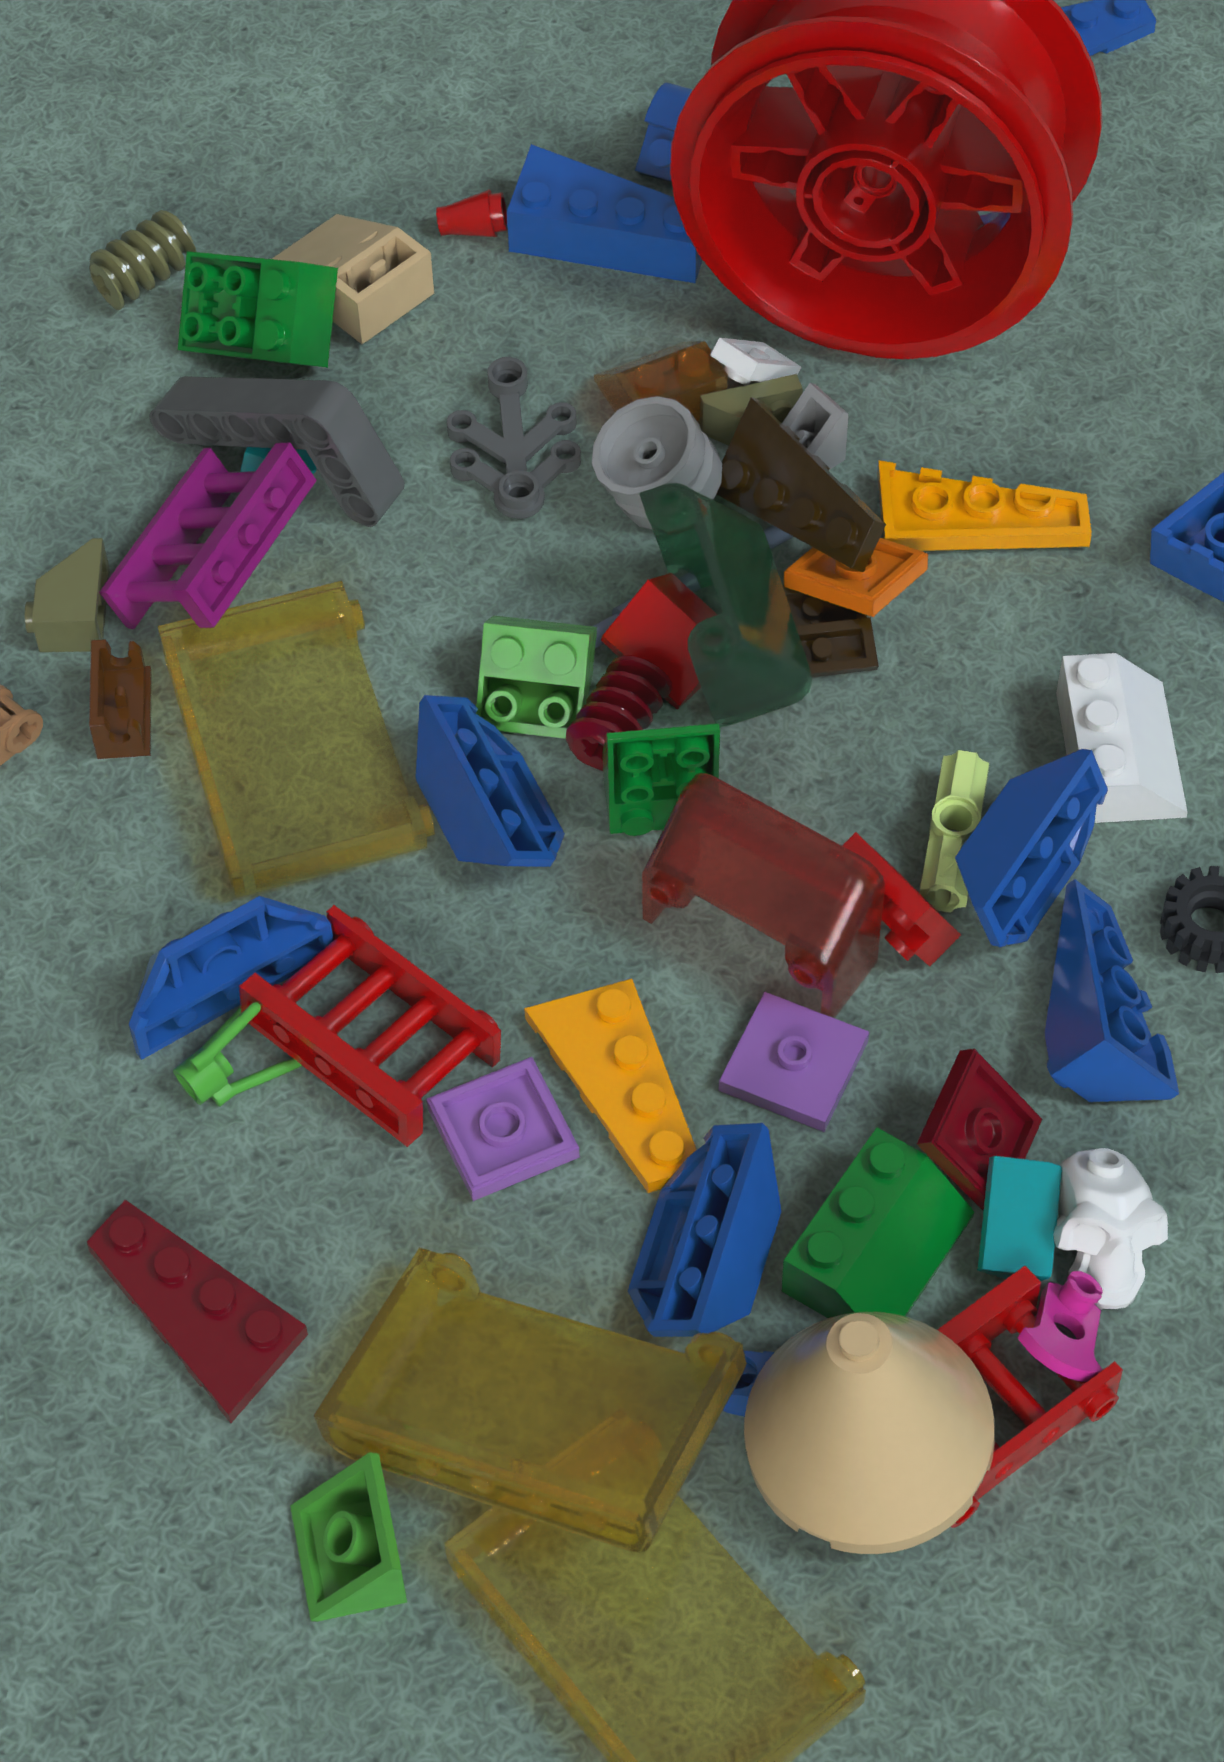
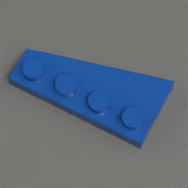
M1092 0L1061 7L1080 34L1090 56L1100 51L1107 54L1155 32L1156 18L1145 0Z

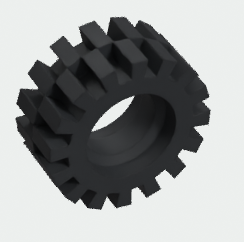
M1210 866L1207 876H1203L1200 867L1191 869L1189 879L1184 874L1180 875L1176 879L1174 887L1170 886L1166 894L1160 924H1162L1160 935L1162 940L1168 939L1166 945L1168 952L1172 955L1181 950L1178 962L1187 967L1191 959L1198 961L1196 971L1205 973L1208 963L1215 965L1216 973L1224 972V931L1216 932L1204 929L1192 920L1191 915L1199 908H1215L1224 912V877L1219 876V866Z

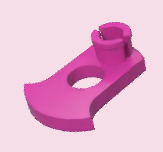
M1073 1271L1067 1277L1068 1280L1064 1285L1048 1282L1041 1292L1034 1328L1025 1327L1017 1338L1026 1350L1047 1368L1064 1377L1087 1382L1103 1370L1094 1356L1101 1310L1095 1303L1101 1299L1103 1290L1100 1284L1089 1274L1082 1271ZM1055 1323L1070 1329L1076 1339L1069 1338L1061 1333Z

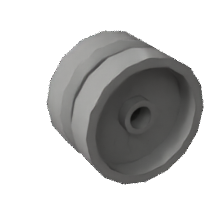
M655 396L638 399L617 410L602 426L593 444L592 466L599 482L614 497L624 514L639 527L660 531L684 525L697 518L711 504L721 485L722 462L715 446L707 435L701 431L698 422L690 411L673 399Z

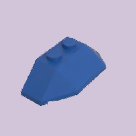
M424 695L419 702L416 781L457 860L500 866L550 867L557 857V852L565 833L521 753L494 725L476 714L478 708L468 698Z
M1078 750L1010 779L955 856L973 907L992 946L1004 947L1010 944L1027 942L1080 864L1094 828L1097 804H1103L1108 792L1107 785L1092 750Z
M258 896L231 912L218 915L209 924L191 934L167 943L149 959L129 1021L135 1051L140 1059L148 1057L241 1005L239 986L254 973H257L272 986L292 977L334 941L330 921L325 915Z
M764 1123L714 1125L703 1138L706 1143L686 1158L661 1189L628 1288V1293L644 1320L647 1331L653 1337H704L751 1313L781 1214L769 1129Z

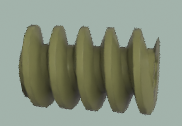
M160 210L152 215L151 221L146 219L137 224L136 230L130 229L124 232L120 240L114 239L107 243L105 250L99 249L94 251L89 259L91 278L104 299L114 309L121 310L125 304L121 292L132 301L138 299L140 291L137 282L147 291L155 288L152 272L162 281L169 279L170 270L168 264L177 271L183 270L186 263L182 253L187 255V251L196 252V247L182 222L172 213Z

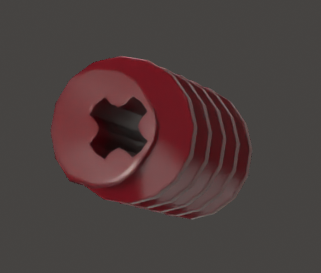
M620 656L613 659L607 667L606 673L603 674L596 684V689L591 692L586 699V704L577 713L576 720L566 730V741L576 758L586 765L603 771V748L606 734L647 729L653 721V714H656L663 706L662 699L667 698L672 691V682L667 674L658 666L639 657Z

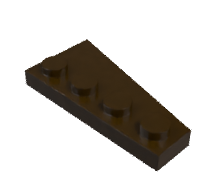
M751 397L722 460L721 485L716 495L844 565L864 572L886 524L847 485L840 483L829 472L830 468L818 456L811 454L799 442L800 438L788 426L781 424L772 415L773 411L763 401Z

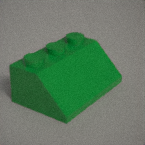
M876 1127L783 1260L781 1291L826 1318L856 1312H884L906 1317L974 1217V1211L928 1155Z

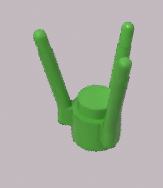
M253 1002L242 1013L240 1006L198 1051L173 1069V1073L181 1086L197 1104L202 1105L212 1097L215 1103L221 1107L233 1096L302 1066L295 1059L291 1058L230 1084L228 1083L227 1078L234 1073V1070L220 1051L260 1012L261 1005L259 1003Z

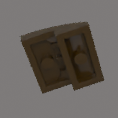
M784 585L757 589L758 611L774 682L878 670L879 665L871 617L786 588Z

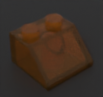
M705 341L680 342L594 374V381L614 412L638 399L659 396L678 401L690 411L698 424H700V395L726 390L728 374L720 362L710 356L712 350Z

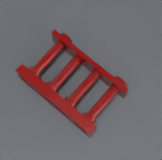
M333 905L326 913L327 919L331 923L334 941L283 985L274 984L272 986L257 973L250 976L239 986L241 1013L253 1002L259 1003L261 1005L260 1012L248 1024L408 1147L423 1133V1101L421 1098L471 1053H474L493 1068L500 1061L501 1029H499L497 1023L489 1014L479 1009L475 1011L375 936L368 924L362 919L355 916L351 918L337 906ZM347 958L370 975L323 1017H313L296 1004L297 1001ZM388 989L412 1006L364 1049H354L337 1035ZM429 1021L453 1037L447 1045L407 1081H396L379 1068L386 1059Z
M1023 1266L937 1329L965 1352L974 1363L982 1378L1027 1426L1001 1447L995 1442L990 1470L986 1471L982 1483L974 1494L973 1504L951 1526L952 1528L961 1525L974 1514L980 1504L978 1499L1086 1417L1092 1422L1101 1419L1115 1406L1119 1399L1117 1391L1123 1369L1114 1361L1087 1382L1076 1381L1056 1373L1073 1393L1046 1412L990 1351L992 1346L990 1341L1005 1330H1008L1011 1334L1017 1332L1020 1334L1025 1327L1034 1328L1035 1315L1038 1311L1036 1306L1041 1282L1026 1266Z

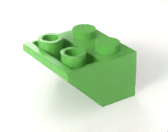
M493 615L483 625L476 704L478 710L476 714L494 725L499 731L566 739V730L576 720L577 713L586 704V699L589 696L593 676L597 627Z

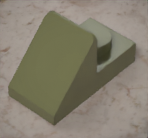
M797 374L700 395L701 431L707 437L729 446L751 397L763 401L773 411L772 415L782 424L803 392Z

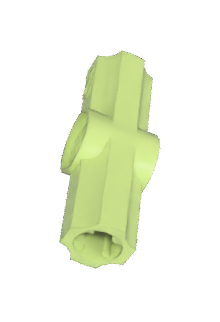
M958 750L952 755L943 756L919 891L937 911L951 913L954 909L966 907L968 891L955 856L981 821L989 772V763L983 761L975 752Z

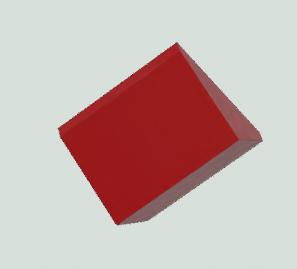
M672 573L648 579L601 638V641L618 657H639L653 663L665 672L672 682V691L664 699L676 709H679L748 643Z

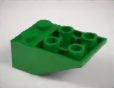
M187 251L177 350L328 368L338 268L295 261Z
M719 723L606 734L603 748V781L610 834L625 833L631 836H640L649 833L651 830L679 828L684 831H696L707 825H718Z

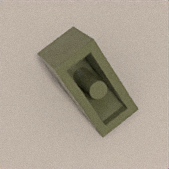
M92 538L36 580L34 601L26 602L25 627L27 633H35L39 652H91V640L103 639L107 602L99 591L109 579L110 573L103 538Z

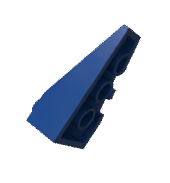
M1074 879L1066 885L1044 1033L1049 1058L1047 1060L1048 1071L1062 1088L1069 1087L1088 1102L1171 1100L1179 1094L1171 1051L1164 1035L1156 1034L1152 1037L1142 1012L1151 1009L1152 1005L1147 993L1139 990L1133 978L1124 970L1125 967L1133 962V958L1112 907Z

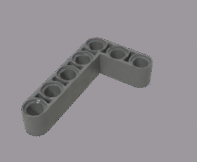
M184 376L176 381L149 414L151 424L156 431L163 437L179 444L272 448L275 443L290 442L294 449L306 450L345 514L352 520L367 527H373L379 522L404 489L405 483L400 472L357 399L346 387L334 381Z

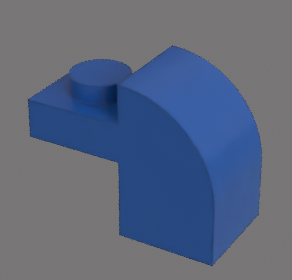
M666 82L657 90L644 120L649 125L635 168L636 172L671 182V144L678 117L692 89Z

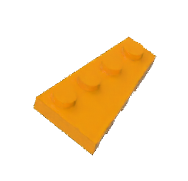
M878 460L877 477L881 520L886 524L882 532L883 539L920 551L1090 547L1092 531L1087 494L1022 483L1017 489L999 487L993 483L991 478L972 476V481L967 482L943 478L942 470L921 467L920 474L896 470V463Z
M633 979L524 1008L526 1021L535 1033L538 1032L548 1046L550 1055L559 1068L565 1071L572 1080L590 1112L595 1113L609 1133V1139L647 1193L661 1190L686 1158L697 1149Z

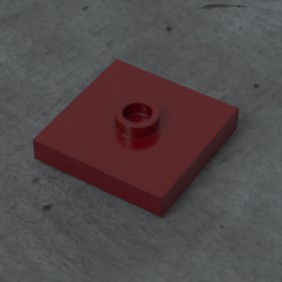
M975 1048L960 1050L916 1144L984 1211L989 1157L1001 1156L1025 1159L1043 1119Z

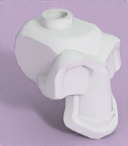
M1106 1148L1078 1151L1060 1164L1062 1167L1058 1206L1060 1218L1057 1220L1053 1233L1054 1242L1059 1249L1065 1251L1077 1250L1075 1261L1068 1272L1070 1274L1073 1271H1082L1092 1276L1100 1284L1103 1290L1102 1297L1095 1303L1100 1310L1125 1308L1134 1301L1145 1278L1142 1250L1152 1245H1160L1168 1239L1167 1213L1161 1205L1153 1200L1149 1186L1134 1164L1125 1155Z

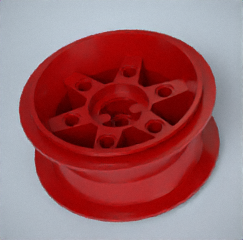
M732 0L718 28L711 54V67L693 87L678 117L671 144L670 164L675 204L684 229L701 259L718 280L739 300L772 324L804 340L827 348L875 358L902 360L929 358L967 350L997 337L1019 323L1041 302L1056 280L1069 247L1073 223V202L1085 186L1098 154L1103 124L1101 91L1094 64L1080 34L1054 0ZM786 74L793 87H772L766 85L773 78ZM978 211H990L991 213L980 216Z

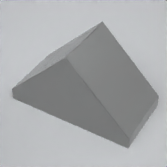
M809 383L782 424L788 426L800 438L799 442L811 454L818 456L832 469L845 460L848 413L816 384Z

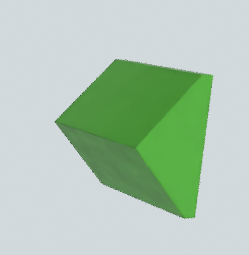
M369 1452L290 1505L311 1621L318 1622L407 1603L380 1456L377 1453Z

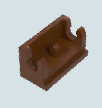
M106 639L91 640L89 727L97 759L151 756L152 670L151 666H145L142 649L134 641L129 642L128 657L117 658L111 655V647Z

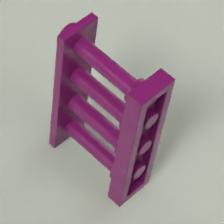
M290 442L275 443L258 469L246 472H228L211 448H203L99 593L125 627L129 629L136 628L153 602H180L199 628H214L317 481ZM231 493H240L231 507H222ZM215 528L205 543L196 544L205 529ZM180 565H189L179 580L169 581Z

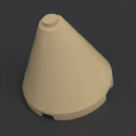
M856 1312L842 1314L817 1322L788 1339L775 1351L758 1374L749 1395L744 1418V1437L748 1462L757 1488L767 1504L780 1519L796 1532L800 1528L815 1537L830 1542L831 1549L849 1553H891L912 1548L938 1536L962 1517L973 1504V1496L982 1483L986 1471L990 1470L993 1459L995 1439L992 1403L987 1387L974 1363L958 1345L938 1330L912 1318L892 1313Z

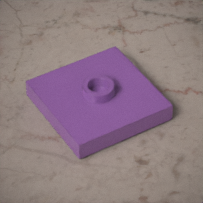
M764 992L719 1080V1091L825 1132L868 1043L869 1031Z
M533 1057L426 1099L428 1111L473 1201L580 1158L579 1146Z

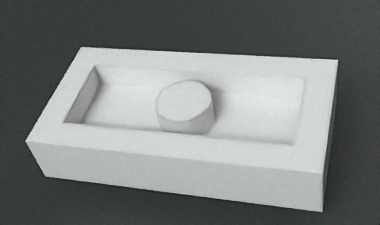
M719 338L710 356L725 365L723 369L725 375L744 385H749L751 381L758 383L789 375H798L801 366L764 342Z

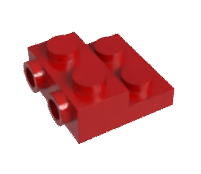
M857 832L840 847L854 862L847 869L848 872L841 878L854 892L848 902L870 924L879 917L891 929L884 937L885 940L907 961L916 954L927 965L931 966L961 936Z

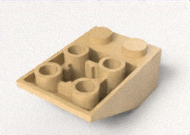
M336 214L272 258L274 260L295 261L338 268L333 322L361 344L367 342L434 294L431 252L395 226Z

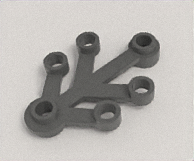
M502 357L489 365L487 375L490 393L500 400L503 437L477 422L475 415L466 410H458L448 416L447 433L451 440L458 443L470 441L506 464L507 474L504 475L481 462L479 454L470 448H461L454 451L450 457V468L454 478L460 481L475 480L494 493L495 506L500 513L510 518L523 519L531 517L541 510L545 501L543 489L560 473H571L577 470L581 464V450L578 444L570 440H562L552 446L551 455L534 470L527 472L526 462L556 435H566L574 431L577 425L576 410L568 403H555L547 409L546 416L523 436L519 397L526 392L528 387L527 368L517 358ZM559 416L569 418L565 421L555 420V418ZM459 424L469 425L465 429L455 428ZM562 454H570L573 456L570 459L559 458V456ZM462 462L472 463L469 467L458 466Z

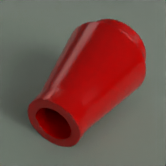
M488 189L450 205L436 208L437 224L441 236L498 237L497 232L508 231L507 206L502 192L492 194L491 190Z

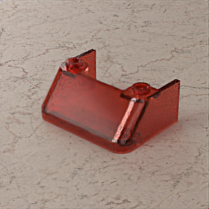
M706 773L696 774L680 793L642 872L643 920L652 924L665 907L685 908L695 895L785 945V960L789 966L788 971L790 975L802 986L811 989L817 988L822 991L821 1013L832 1018L838 1015L877 963L885 892V881L879 870L860 855L717 777Z

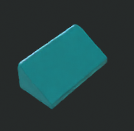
M1001 1156L989 1157L977 1271L1007 1279L1023 1266H1026L1040 1281L1051 1277L1055 1248L1053 1233L1057 1225L1062 1167L1060 1165Z

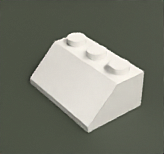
M1117 653L1062 656L1056 694L1066 753L1069 755L1081 749L1092 750L1108 788L1103 804H1097L1095 823L1186 818L1187 807L1163 682Z

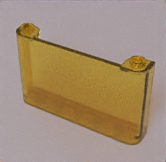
M342 581L229 608L214 628H199L192 618L158 626L167 669L235 898L427 848V837L435 835L428 805H418L414 796L409 797L358 646L357 631L365 629L361 607L358 599L348 600Z
M419 1247L314 1414L324 1440L337 1452L357 1461L369 1452L377 1453L380 1456L383 1470L627 1551L638 1553L647 1551L746 1369L747 1364L742 1343L736 1342L731 1337L720 1332L698 1333L690 1339L685 1353H681L482 1293L472 1273V1267L465 1259L453 1253L440 1254Z
M623 1411L619 1412L444 1543L447 1560L457 1578L607 1762H792L864 1704L866 1690L863 1687L866 1683L857 1666L844 1654H840L837 1658L827 1651H823L818 1656L661 1476V1465L658 1456L663 1453L659 1441L646 1425L640 1423L635 1426Z

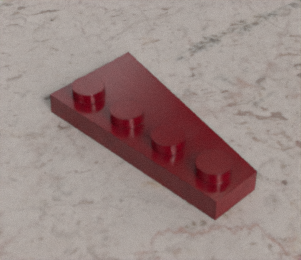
M124 1200L87 1240L90 1253L131 1303L135 1304L143 1313L154 1331L184 1363L186 1370L199 1386L207 1391L216 1402L218 1409L230 1423L236 1419L308 1335L307 1327L304 1323L127 1200Z

